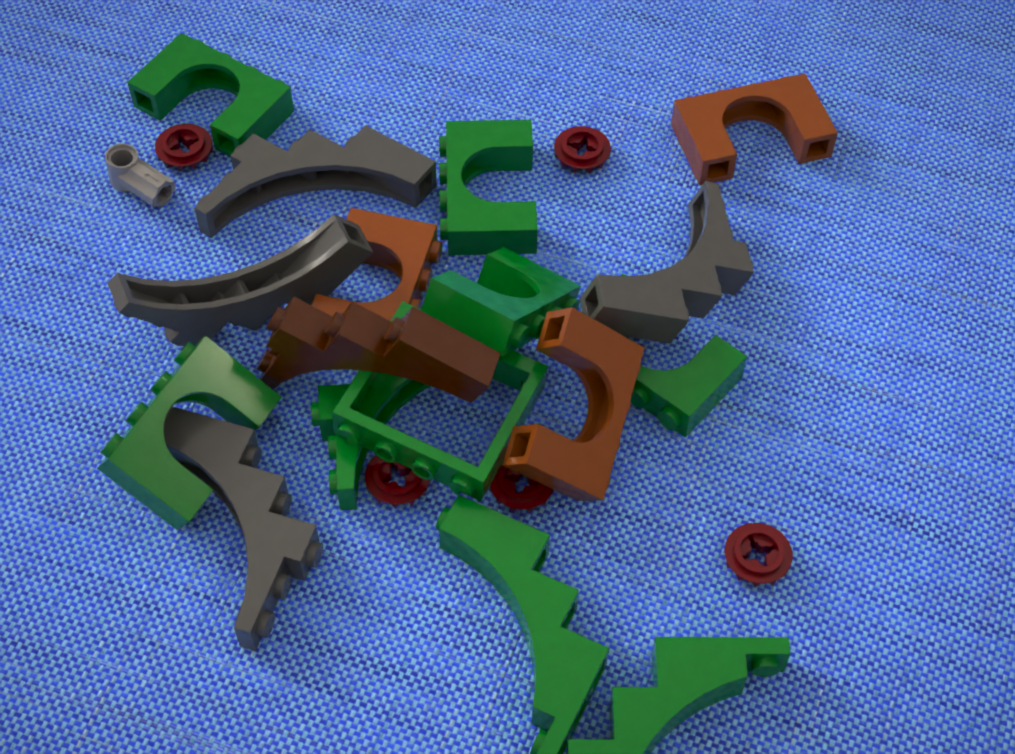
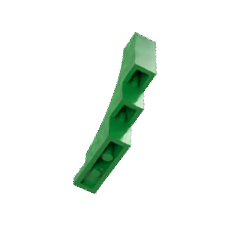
M458 495L452 507H445L438 518L436 530L439 531L440 549L458 557L478 571L504 598L515 615L525 636L532 660L534 674L532 724L541 728L532 745L530 754H564L568 739L572 738L607 666L609 648L567 629L577 610L579 590L539 573L549 555L550 534Z
M655 637L651 654L653 687H612L610 699L611 739H568L566 754H650L665 736L692 715L719 701L741 695L748 672H752L760 677L773 676L778 672H784L791 654L789 637Z

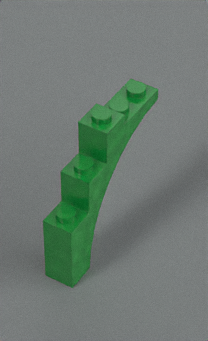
M379 373L356 411L387 424L402 406L431 386L411 379ZM350 384L318 386V402H311L312 425L320 426L322 441H328L329 459H336V470H329L330 495H338L340 510L357 509L359 480L367 454L370 451L361 445L347 444L346 438L333 433L332 412Z

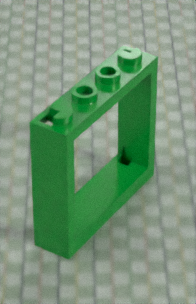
M402 301L390 321L392 322L395 317L402 319L415 306ZM512 351L503 357L499 356L492 379L519 390L520 393L478 467L356 411L380 372L358 371L332 412L333 433L346 438L347 444L361 445L374 451L375 455L383 461L389 463L397 462L410 468L415 475L422 479H434L447 485L457 495H460L462 492L482 501L503 463L513 426L524 425L545 386L548 366L516 351Z

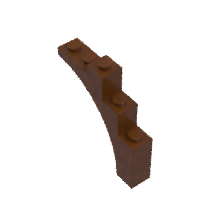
M293 297L285 309L277 307L267 326V329L273 331L267 343V347L270 349L267 348L256 369L262 372L259 379L272 390L282 382L300 374L321 370L353 369L380 372L411 379L441 389L472 403L489 387L501 353L415 307H412L402 319L395 317L391 322L353 301L343 314L335 312L332 317L310 304Z

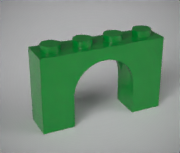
M180 33L127 82L133 106L160 121L185 97L196 91L222 89L237 96L236 99L210 124L215 149L229 157L235 148L243 144L253 133L267 140L294 112L291 87L283 81L267 76L255 67L247 66L233 59L230 55L221 53L205 45L202 41L193 39L183 33Z
M532 120L446 121V136H439L440 157L447 158V163H439L440 184H447V190H440V212H447V218H440V240H448V255H487L502 247L517 254H537L536 201L491 202L476 197L466 188V185L473 178L486 172L532 170Z
M502 247L486 255L477 283L452 270L432 277L421 311L501 353L500 357H503L517 348L521 349L524 344L540 337L547 312L571 307L578 310L580 300L577 299L581 286Z
M715 335L688 363L671 370H654L641 365L630 402L634 406L644 408L654 415L665 428L675 430L686 438L742 379L747 355Z
M204 336L196 345L189 341L174 358V361L179 364L171 375L165 371L150 388V391L155 394L147 405L141 401L125 420L131 426L123 436L116 432L100 451L105 458L97 467L103 474L176 530L192 520L213 489L181 465L170 453L163 431L164 420L170 407L185 402L198 403L212 409L227 422L256 430L262 425L282 398L207 336Z

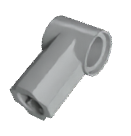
M120 143L113 145L106 151L105 160L109 180L114 189L124 192L130 191L154 208L157 206L162 208L170 201L176 189L175 182L141 160L133 146Z

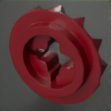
M175 125L163 131L157 138L155 143L156 155L158 160L163 161L166 168L176 166L180 172L185 166H191L196 169L197 163L207 162L208 154L213 152L212 138L207 130L198 125ZM182 142V144L186 145L188 149L190 148V151L183 152V150L179 148V143Z
M577 126L566 129L558 135L554 143L555 158L560 160L562 167H572L574 173L578 169H585L590 174L594 167L602 169L604 162L610 158L611 146L608 138L599 130L591 127ZM586 144L587 151L583 155H578L577 151Z
M376 455L370 460L365 471L368 493H371L379 504L382 502L389 503L395 509L399 504L409 503L413 505L418 497L426 495L429 482H431V480L418 477L410 468L397 462L389 463L383 461ZM391 468L398 472L400 476H405V487L399 486L396 481L390 482L392 481Z
M502 465L500 466L490 485V492L495 496L498 505L504 504L508 506L512 513L517 509H526L530 513L539 505L545 506L548 498L554 493L553 489L528 478V485L530 486H525L523 491L517 493L515 482H519L523 475Z
M749 523L736 528L729 535L724 548L727 568L732 569L738 581L744 579L752 582L754 587L766 583L773 586L778 579L783 576L786 577L793 558L792 548L787 538L776 528L762 523ZM751 546L759 554H767L764 559V566L757 559L749 560Z

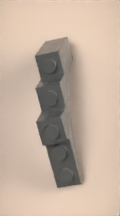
M366 125L355 136L348 139L345 147L309 129L299 140L294 141L289 150L286 151L253 133L243 144L238 145L230 155L233 171L227 173L208 195L203 196L194 209L200 232L212 238L231 221L255 207L281 197L308 191L334 189L365 191L390 197L417 208L437 186L436 161Z
M705 181L688 204L691 222L689 247L682 260L669 268L645 275L624 277L597 274L580 297L582 313L623 336L671 343L686 326L689 316L704 319L714 305L719 302L722 293L735 295L754 273L753 263L750 259L747 244L733 240L719 184Z
M333 214L315 231L288 249L260 263L231 273L202 279L178 281L142 279L116 273L107 284L113 296L114 305L119 313L126 317H134L152 323L157 327H164L168 340L177 346H185L189 341L196 345L204 336L212 339L228 322L235 326L240 325L257 331L273 315L277 307H281L285 302L289 304L293 297L311 305L316 294L329 296L373 251L358 224Z
M171 406L166 414L163 429L164 439L170 453L181 465L213 489L212 492L228 507L242 530L246 542L248 570L245 595L234 630L240 647L256 651L262 637L267 638L272 631L275 621V613L273 611L278 600L286 598L290 589L291 579L296 578L305 581L310 568H316L320 562L323 543L319 542L316 525L287 517L292 496L288 494L285 476L257 469L262 450L261 447H258L254 429Z

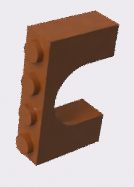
M805 73L674 100L671 126L699 186L703 185L705 181L714 183L733 178L737 152L725 128L739 121H761L778 129L788 142L798 164L832 157L838 132Z
M351 208L346 220L360 226L373 251L363 263L385 268L400 279L397 288L388 296L373 302L355 303L389 321L402 301L421 309L422 300L420 297L422 292H427L432 278V264L439 263L442 254L443 243L438 241L437 225ZM316 294L311 306L333 317L335 312L343 314L352 301Z
M573 307L547 312L536 350L568 366L579 376L588 398L586 422L581 432L573 440L540 424L513 426L502 466L576 501L604 500L605 492L610 484V474L615 455L620 446V437L625 418L630 409V400L635 381L641 369L640 363L645 347Z

